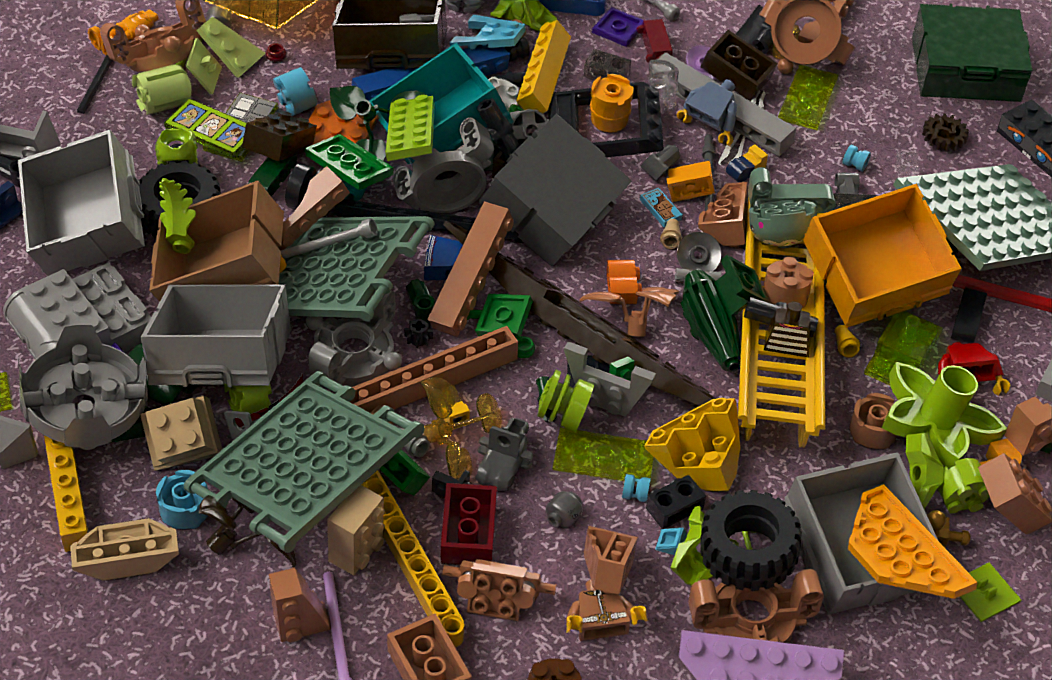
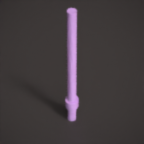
M325 572L323 579L338 680H353L349 677L333 572Z

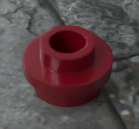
M273 43L268 46L266 57L270 61H281L286 57V50L281 44Z

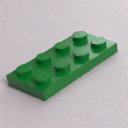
M341 134L305 148L307 157L324 168L328 166L339 178L358 190L365 189L394 175V167Z

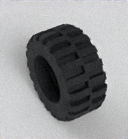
M171 161L166 165L162 163L157 165L156 169L147 171L146 176L143 175L139 180L141 212L144 214V218H141L143 229L148 234H152V237H157L159 217L161 213L165 212L160 206V201L165 200L161 197L160 191L162 190L159 188V182H161L162 178L174 180V184H181L180 190L187 189V194L183 198H192L193 203L191 205L221 194L217 177L206 167L203 166L201 168L200 164L194 162L190 164L188 161H181V163Z
M743 490L736 491L735 495L731 496L729 493L721 497V502L719 500L715 501L710 506V509L706 511L702 522L700 551L705 567L710 569V574L716 579L721 578V583L729 587L734 585L736 589L744 591V588H749L751 591H759V588L762 587L767 590L773 588L774 583L781 584L786 580L787 576L794 572L795 565L798 564L802 531L800 530L799 518L795 516L794 510L790 506L785 507L786 502L780 498L775 499L772 494L767 492L764 494L758 493V490H750V492L745 493ZM742 531H754L765 535L773 543L762 549L749 550L735 545L729 540V537Z

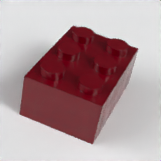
M446 483L441 536V564L461 565L463 560L476 562V559L492 562L497 486Z

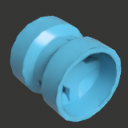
M850 145L844 155L843 164L847 166L853 165L857 170L863 172L868 165L871 152L866 150L859 151L858 147Z
M626 474L622 498L628 500L637 498L639 502L647 503L651 478L643 477L638 479L634 475ZM635 482H637L636 492L633 494Z

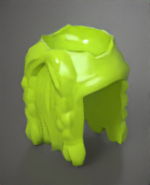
M183 128L162 131L155 145L158 165L162 163L166 165L168 161L189 160L190 164L193 162L198 164V147L195 142V133ZM172 141L184 143L178 148L168 146Z

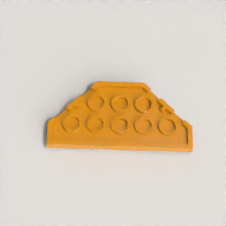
M884 484L863 492L852 535L849 539L848 550L878 583L952 599L976 590L977 581Z

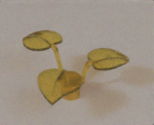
M436 377L421 381L427 393L430 407L435 416L438 417V419L432 420V423L424 426L423 435L427 437L429 443L438 442L439 445H447L446 462L449 476L459 480L465 470L469 471L471 476L473 466L469 452L464 447L459 448L458 442L447 439L452 435V429L481 421L482 428L486 433H490L492 426L500 428L502 425V414L497 401L489 393L481 394L476 401L479 417L450 424L443 421L453 413L451 407L454 406L456 401L454 390L450 383L445 379Z

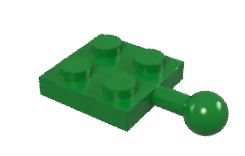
M488 293L483 310H470L467 320L479 319L475 329L478 336L508 326L515 338L520 339L533 300L530 295Z

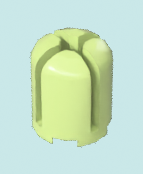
M173 64L132 76V87H137L139 98L136 102L141 111L146 110V115L183 106L191 99V82L181 66Z

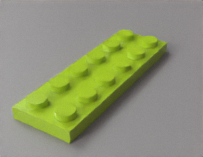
M419 95L415 99L406 100L402 98L391 103L386 143L387 161L432 153L435 107L433 96Z

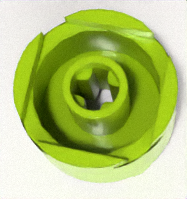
M224 384L225 392L229 391L230 399L227 401L232 411L252 414L263 408H269V405H271L268 395L272 393L270 384L233 385L232 387Z
M965 458L955 461L956 466L950 469L945 466L943 483L937 489L948 512L953 514L969 509L970 512L981 510L984 506L983 503L990 496L978 469L981 466L978 460Z

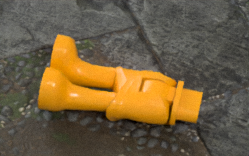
M150 9L147 11L141 10L138 13L129 15L121 22L116 23V25L124 29L128 41H133L136 38L135 29L137 26L146 25L150 29L154 26V22L159 20V17ZM97 26L89 28L88 37L96 49L102 50L103 54L107 55L100 35L101 29ZM115 28L110 31V38L115 36Z

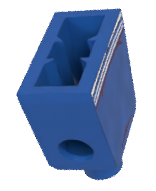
M430 235L424 263V280H447L463 245L456 240Z

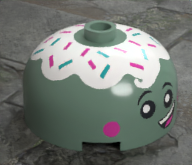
M794 200L772 201L759 204L760 208L756 210L754 207L749 208V224L753 235L759 241L768 245L778 246V248L792 247L791 245L803 242L812 217L817 216L816 204L810 201H805L804 205H800V203L794 202Z

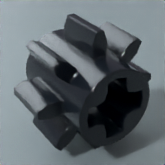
M421 319L409 321V328H404V337H407V344L412 343L416 348L423 345L428 346L429 339H433V330L430 329V322L426 323Z

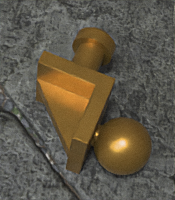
M934 510L926 514L938 541L944 548H946L948 540L960 542L964 546L970 543L971 534L969 531H950V518L945 517L941 511Z

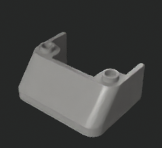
M44 110L34 131L0 125L1 156L22 159L61 145L48 112Z

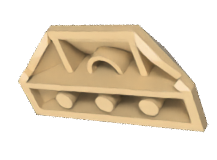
M149 518L97 526L78 542L70 546L72 570L103 581L155 573L179 554L176 529L168 528Z

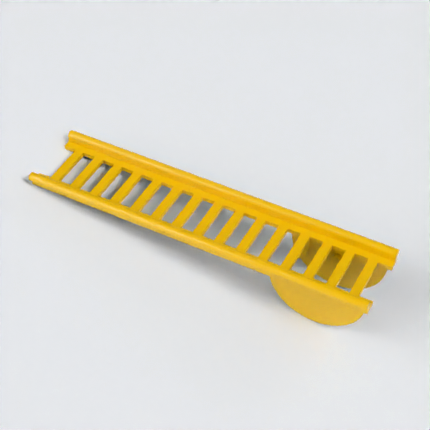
M748 197L745 265L756 271L761 282L765 281L766 272L761 271V267H768L770 264L780 261L779 259L762 258V253L806 258V263H799L811 269L814 274L809 299L802 308V311L818 318V324L814 336L811 338L809 358L764 351V345L759 344V339L765 340L767 330L759 329V324L765 323L745 318L744 312L746 308L743 309L738 419L742 420L741 427H745V441L750 440L752 429H755L756 419L798 424V445L801 448H805L809 435L819 436L820 429L825 430L824 280H822L807 248H778V246L762 244L753 235L749 224V208L751 207ZM758 354L805 360V365L758 360ZM758 370L797 374L801 375L800 381L757 376ZM757 386L801 391V397L757 392ZM756 403L799 407V413L756 408Z

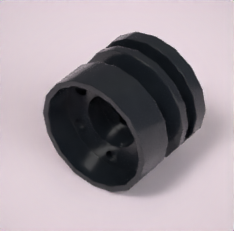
M302 163L294 167L285 191V203L288 208L297 209L307 192L310 180L321 170L317 172L315 167Z

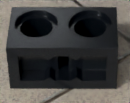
M687 475L681 479H674L669 485L661 489L657 488L651 491L647 496L646 509L661 529H665L689 517L695 506H700L701 510H703L706 495L690 475Z

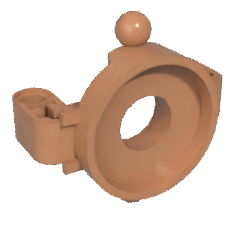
M176 0L175 5L181 22L152 30L146 25H139L135 29L136 38L128 42L122 27L113 23H105L101 27L100 35L108 57L120 64H126L133 71H150L173 65L188 58L195 39L202 38L196 30L206 22L199 0H190V7L188 9L185 8L187 0ZM115 28L116 34L113 38H110V31Z
M768 0L759 15L765 19V23L771 26L773 43L784 57L778 62V70L781 73H790L794 67L793 63L811 65L825 59L833 63L838 61L843 66L846 65L855 50V46L848 43L849 37L841 33L842 25L839 14L831 4L834 0ZM803 17L814 18L820 25V34L811 43H801L793 34L795 23Z
M807 569L795 575L790 589H784L780 584L774 583V587L767 590L762 587L759 588V591H751L749 588H744V591L736 589L734 585L729 587L723 583H720L715 588L713 581L700 580L691 586L688 603L694 627L703 629L704 633L789 643L795 626L807 625L806 619L819 613L824 595L817 572ZM745 600H755L767 608L769 616L760 621L749 620L738 612L736 606Z

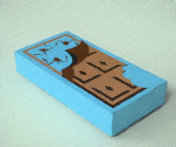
M659 187L640 195V201L663 227L666 226L669 219L682 220L681 212Z

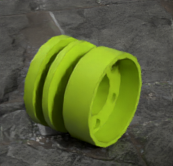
M556 369L554 374L547 380L539 400L537 417L543 419L547 409L551 410L549 422H553L559 413L562 415L561 426L576 432L587 408L594 384L579 379L572 388L569 386L570 375L567 374L563 383H560L558 381L561 371Z

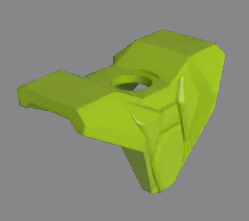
M500 0L494 11L490 12V16L500 19H518L523 24L529 25L530 28L540 31V28L545 23L557 20L538 0Z
M928 433L910 434L906 436V455L910 469L909 477L925 510L936 489L943 483L944 466L936 454Z
M700 506L694 507L688 519L689 532L685 542L678 543L670 568L690 586L697 581L708 580L713 577L710 574V569L705 567L701 553L696 549V546L701 543V528L705 515L701 511ZM729 538V540L732 543L739 546V543L736 540Z

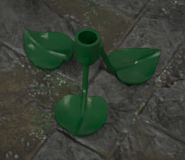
M357 86L331 87L330 101L336 115L343 120H353L358 115L366 126L370 140L361 139L356 144L385 161L386 144L381 139L374 140L369 121L375 118L376 111L390 114V110L381 108L378 105L373 106L366 100L363 90ZM405 91L397 94L391 103H394L397 99L404 98L410 100L415 99L419 95L427 94L420 91Z

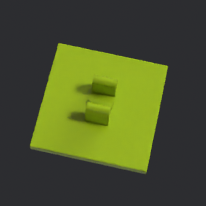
M990 562L969 572L977 581L976 590L960 596L980 622L1022 601Z

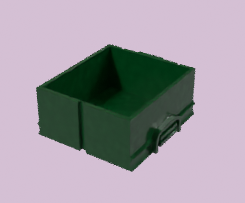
M920 4L912 35L920 96L1022 102L1033 70L1029 56L1027 32L1024 31L1020 9L990 8V6L982 9V7L968 6L953 7V4Z

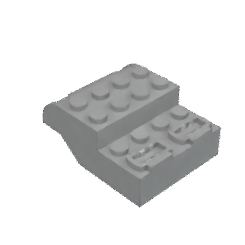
M109 262L71 279L65 269H62L17 290L7 299L3 307L5 319L22 343L27 344V349L34 359L56 347L64 327L73 325H92L102 344L111 346L115 342L126 352L142 343L141 336L151 319L147 308L137 295L132 293L125 284L123 277ZM61 351L57 353V360L65 357Z

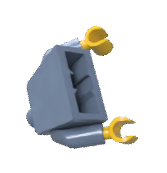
M726 79L721 86L708 82L704 86L692 90L683 105L684 110L677 112V118L682 119L685 115L683 123H690L692 117L720 132L723 129L724 133L718 136V141L723 143L724 137L727 136L726 145H731L733 143V136L730 134V131L734 129L737 113V104L732 93L735 88L734 83Z

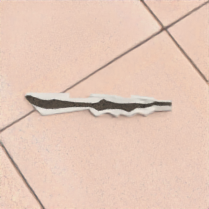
M759 90L751 102L764 109L763 99L766 93L763 90ZM736 132L733 143L726 145L718 162L719 165L730 163L733 159L739 158L742 155L745 136Z

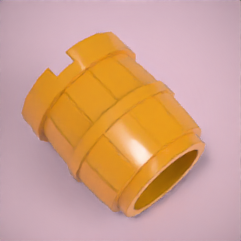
M607 74V78L601 79L600 76L592 84L591 121L596 128L603 132L612 133L620 131L628 123L632 109L631 101L634 88L633 86L631 87L630 81L621 75Z

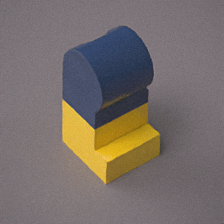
M754 144L749 147L747 153L733 159L728 164L726 173L738 183L750 178V174L754 169L759 167L766 168L768 154Z

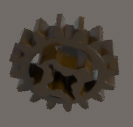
M943 113V116L940 117L938 114H935L934 118L928 117V121H925L922 135L925 136L924 141H930L929 146L936 145L937 150L944 148L948 152V149L951 148L953 151H956L957 147L963 148V144H966L969 129H966V123L961 124L962 119L955 120L954 115L947 117L946 113Z

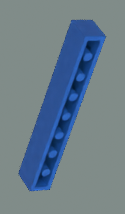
M487 44L486 46L477 45L475 49H462L485 76L508 69L510 53L505 47L488 48ZM392 67L352 78V86L362 89L366 100L370 101L418 68Z

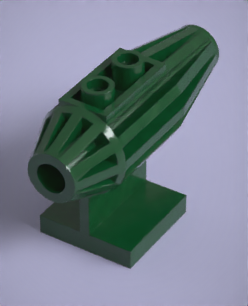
M726 255L720 260L726 273L718 280H715L705 271L699 269L689 272L684 277L683 301L680 304L684 311L683 316L691 327L690 332L692 336L697 340H701L724 371L734 372L740 369L741 342L735 316L746 308L750 297L770 303L756 271L733 257Z

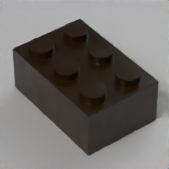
M728 29L707 51L700 68L722 83L726 79L732 81L735 85L734 91L751 101L758 91L770 80L778 63Z
M279 111L273 115L269 114L267 117L256 118L254 121L246 123L242 148L281 161L304 153L305 148L314 143L317 125L309 123V120L305 118H295L286 111Z

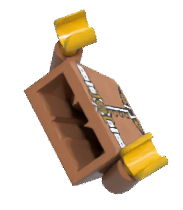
M590 579L585 584L587 591H581L578 601L573 602L566 616V632L570 633V630H578L580 641L629 634L630 620H632V625H636L637 620L648 621L646 608L644 606H633L622 595L616 593L609 595L602 593L599 589H594Z

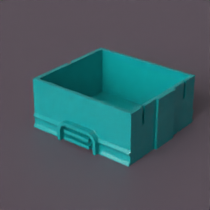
M457 43L369 101L373 106L378 105L381 108L390 110L392 99L401 92L420 91L427 94V96H433L435 103L433 148L439 153L455 151L464 145L460 134V126L465 119L472 117L486 127L477 110L479 103L484 99L493 98L502 115L507 118L510 124L514 122L496 88ZM376 111L378 120L388 134L390 114ZM411 157L403 158L407 164H411L413 167L414 159Z

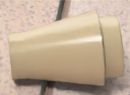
M669 219L660 236V241L665 248L675 249L682 240L679 221Z

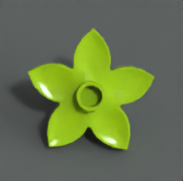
M895 362L889 373L890 386L898 401L890 408L881 428L902 437L910 434L928 433L939 460L949 469L956 466L955 461L964 457L970 443L989 445L991 442L1001 440L1005 434L1007 427L996 415L982 406L970 403L978 389V382L975 376L965 368L955 365L947 366L942 369L936 381L922 370L899 362Z

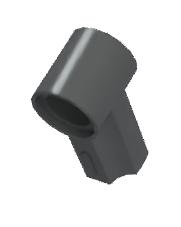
M667 144L661 152L651 154L643 162L641 168L655 181H658V178L662 177L669 167L681 157L678 147Z
M837 172L835 175V186H837L835 191L839 193L841 208L860 202L858 192L860 178L858 173Z

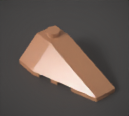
M747 182L728 183L717 193V199L708 204V210L700 213L698 228L713 236L722 246L738 247L746 244Z

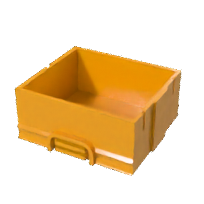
M917 184L812 217L803 241L822 280L826 279L827 281L826 288L846 328L875 318L882 320L885 314L888 317L915 307L914 305L918 308L923 302L949 294L950 289L953 288L952 285L962 268L955 255H952L953 251L946 240L947 235L936 214L932 213L926 200H923L924 196Z

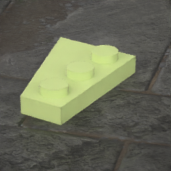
M213 16L196 30L237 78L266 54Z

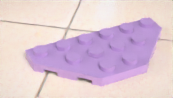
M681 630L679 658L696 680H839L842 678L844 650Z

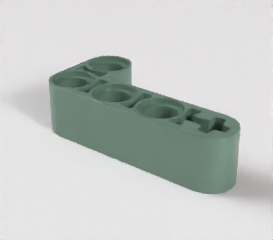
M763 167L754 169L750 174L748 197L750 207H754L755 210L760 208L759 204L782 200H794V202H798L800 205H804L805 201L813 202L816 204L817 213L832 211L836 206L833 190L828 184H772L770 172Z

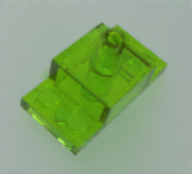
M906 311L894 314L877 342L875 353L865 368L864 374L890 386L889 373L895 362L908 364L921 370L941 335L943 327Z

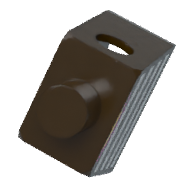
M798 302L788 303L787 309L777 308L766 332L764 351L809 358L811 343L810 313L802 311V305Z

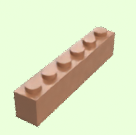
M484 201L427 319L433 329L458 337L460 331L465 328L467 316L476 305V297L485 286L486 276L489 270L491 271L494 267L498 251H501L503 248L504 238L513 227L514 220L508 208Z

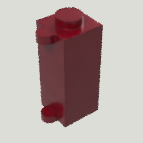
M663 19L643 20V25H639L636 29L639 34H642L648 54L645 57L646 61L652 64L664 53L672 56L673 49Z

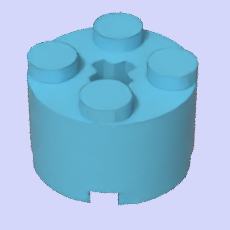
M301 67L273 78L276 89L280 91V93H277L278 100L282 105L286 104V111L291 113V116L317 105L313 87L310 88L308 84L310 80Z
M176 471L175 475L165 476L157 486L156 496L160 516L164 523L173 528L195 529L208 517V515L199 513V507L203 498L197 494H190L184 489L185 481L195 473L194 471ZM204 481L201 485L208 489L207 484Z

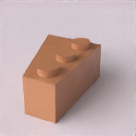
M296 568L268 574L273 613L281 642H296L304 636L331 630L325 603L320 601L316 592L308 587L307 581Z

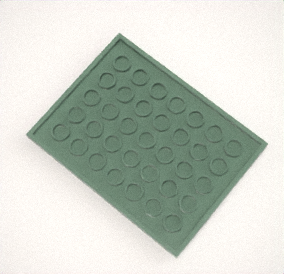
M1011 164L897 178L893 184L897 190L917 184L924 196L923 200H926L932 213L936 214L947 235V239L980 271L1052 259V203L1043 192L1038 191L1032 185V182L1024 178L1018 172V169Z

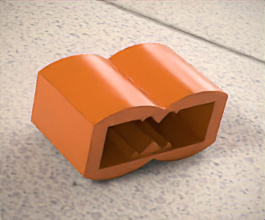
M607 260L608 292L621 295V298L625 300V304H637V298L641 296L636 295V292L642 291L641 283H637V280L640 279V268L635 267L634 260ZM609 302V304H620L617 302Z

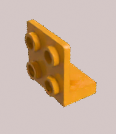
M710 161L668 169L669 178H667V185L672 202L715 193Z

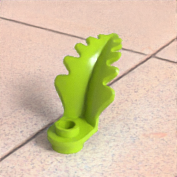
M162 178L161 182H159V188L162 190L160 195L165 200L160 201V206L165 212L160 214V220L166 228V239L173 245L174 251L182 254L189 253L194 247V240L187 233L190 224L196 217L195 210L188 209L193 203V199L183 198L187 194V189L180 190L181 184H174V180Z

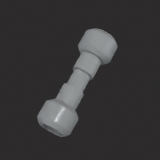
M643 0L646 3L650 2L654 6L659 7L664 12V17L669 21L676 20L680 15V8L675 4H668L663 0Z

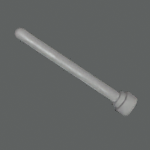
M372 218L361 221V224L356 228L281 250V255L286 259L358 236L371 238L378 234L377 225Z

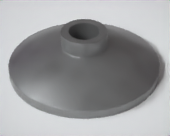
M693 232L686 235L680 241L677 248V260L682 269L696 270V268H701L703 271H714L721 260V248L717 240L710 234ZM700 252L702 258L696 259L694 253Z

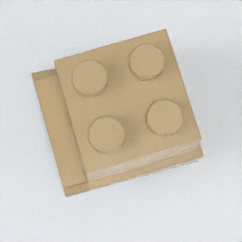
M205 396L190 398L140 414L154 471L212 458L222 450L210 399Z

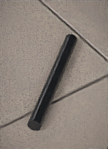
M108 55L105 56L77 109L78 113L85 114L113 60Z

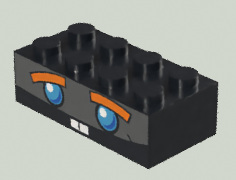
M1031 99L1003 113L997 132L1052 178V115Z

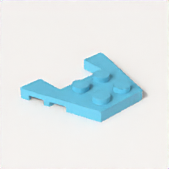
M472 15L468 20V29H481L476 37L455 36L451 40L450 46L455 43L459 46H468L470 49H475L477 45L486 46L487 44L488 48L515 46L526 32L525 24L518 23L517 21Z

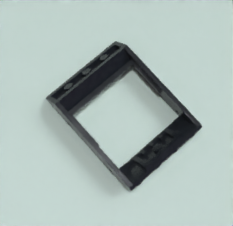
M644 81L629 83L634 88L632 99H638L640 137L593 143L605 154L606 158L661 152L664 149L660 97L657 88L650 86ZM591 88L553 92L548 108V119L550 120L557 113L579 133L578 106L590 105L592 99Z

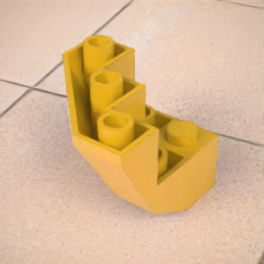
M712 399L658 427L650 434L644 445L645 449L676 478L681 479L690 475L700 489L705 491H729L737 475L740 453L736 399Z

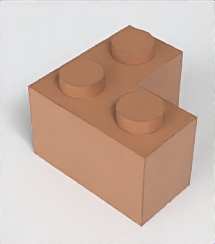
M1036 396L1016 405L1004 435L1023 456L1030 452H1038L1043 446L1052 443V407L1048 403L1043 405Z

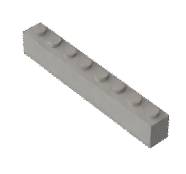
M664 53L650 65V80L686 101L692 90L704 86L708 82L721 86V84L710 79L708 76L667 53ZM732 91L737 104L736 121L733 130L777 156L783 154L795 142L796 128Z

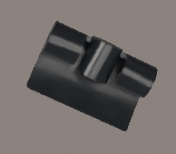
M758 5L737 31L736 35L766 54L774 43L771 26L765 23V19L759 15L763 7Z

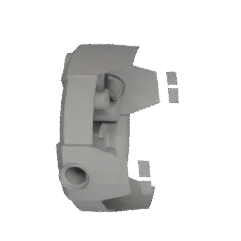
M92 325L64 327L56 347L37 357L25 373L22 372L18 359L20 411H22L25 420L30 422L36 430L50 439L65 443V446L91 450L97 446L110 443L112 439L130 429L140 414L144 412L146 401L148 400L146 383L147 359L145 363L143 357L140 365H137L124 352L102 344ZM61 351L65 357L57 360V353ZM86 394L94 398L95 406L93 407L92 402L83 400L79 402L78 410H76L72 402L78 395Z

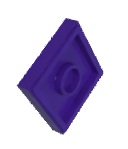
M611 7L592 28V33L627 47L638 34L636 28L639 25H643V20Z

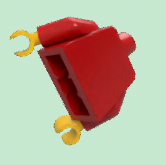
M954 342L947 347L946 354L942 355L938 363V376L943 368L955 365L971 372L977 379V382L996 379L993 393L997 396L1001 393V388L1004 389L1005 394L1010 389V382L1002 378L1004 373L998 356L986 350L979 343L962 344Z

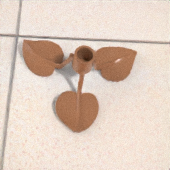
M663 287L643 288L642 291L636 292V295L645 297L643 310L631 311V315L628 314L625 300L618 294L592 292L581 297L580 302L589 299L620 303L624 313V321L628 322V335L646 336L647 315L651 301L655 300L669 307L670 303L676 299V295L679 294V290Z

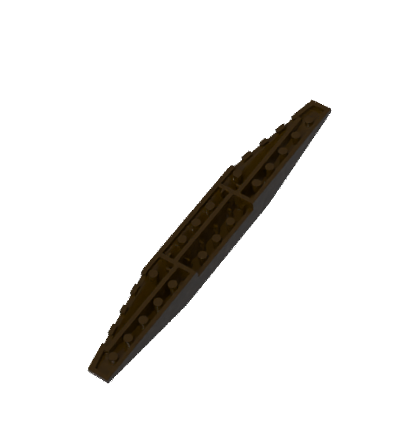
M445 221L443 225L463 245L469 231L456 223ZM497 253L494 267L491 271L489 270V273L510 295H530L533 300L529 311L530 315L534 316L536 314L540 317L539 321L548 327H555L558 329L557 334L563 338H571L576 342L575 344L588 348L594 354L592 357L602 364L606 362L610 365V363L630 357L635 361L634 368L637 366L656 373L651 383L653 387L700 406L712 399H717L702 386L699 387L691 382L692 379L675 371V366L669 362L663 363L660 361L657 353L581 302L579 303L578 300L548 280L538 279L533 275L535 272L527 267L523 269L514 263L515 260L511 257H505L501 253Z

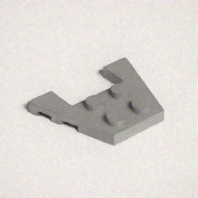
M567 342L564 347L575 384L579 379L594 384L588 405L606 409L614 415L619 414L626 417L656 376V373L635 366L632 371L631 381L588 366V348L571 342Z

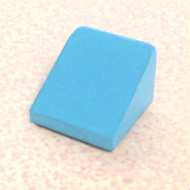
M684 527L661 529L655 550L675 555L678 543L685 542L688 533Z

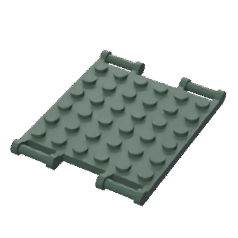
M426 216L320 218L308 231L304 232L287 248L356 228L361 224V221L370 218L375 221L378 234L371 238L358 236L284 259L287 266L279 273V285L286 286L289 316L347 317L370 321L374 316V310L384 295L388 294L393 288V284L383 277L399 254H404L410 258L416 254L417 246L425 234L431 231L435 225L433 219Z
M317 371L185 481L184 489L190 494L199 495L203 499L207 495H211L225 508L232 497L259 513L251 521L250 530L255 534L264 535L277 543L281 550L289 553L294 550L298 540L414 437L419 438L422 436L425 427L418 421L412 422L395 413L394 409L387 405L379 409L374 415L349 402L355 397L356 392L354 388L348 385L343 386L327 378L325 373ZM322 386H324V387H326L327 389H329V390L335 392V394H333V393H331V392H329V391L323 389ZM391 421L392 423H394V424H396V425H398V426L404 428V430H402V429H400V428H398V427H396V426H394V425H392V424H390V423H388V422ZM206 481L221 491L215 494L201 484ZM272 521L289 532L283 535L267 524Z

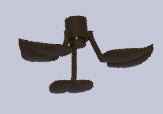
M207 495L201 501L199 513L208 515L222 524L206 540L208 547L214 553L221 555L229 546L235 549L239 544L262 535L252 533L235 541L237 533L234 530L236 528L234 520L243 508L250 514H253L255 511L232 497L231 499L238 503V508L230 516L223 505L217 502L213 496ZM265 537L295 568L296 557L294 550L287 553L281 550L277 543Z

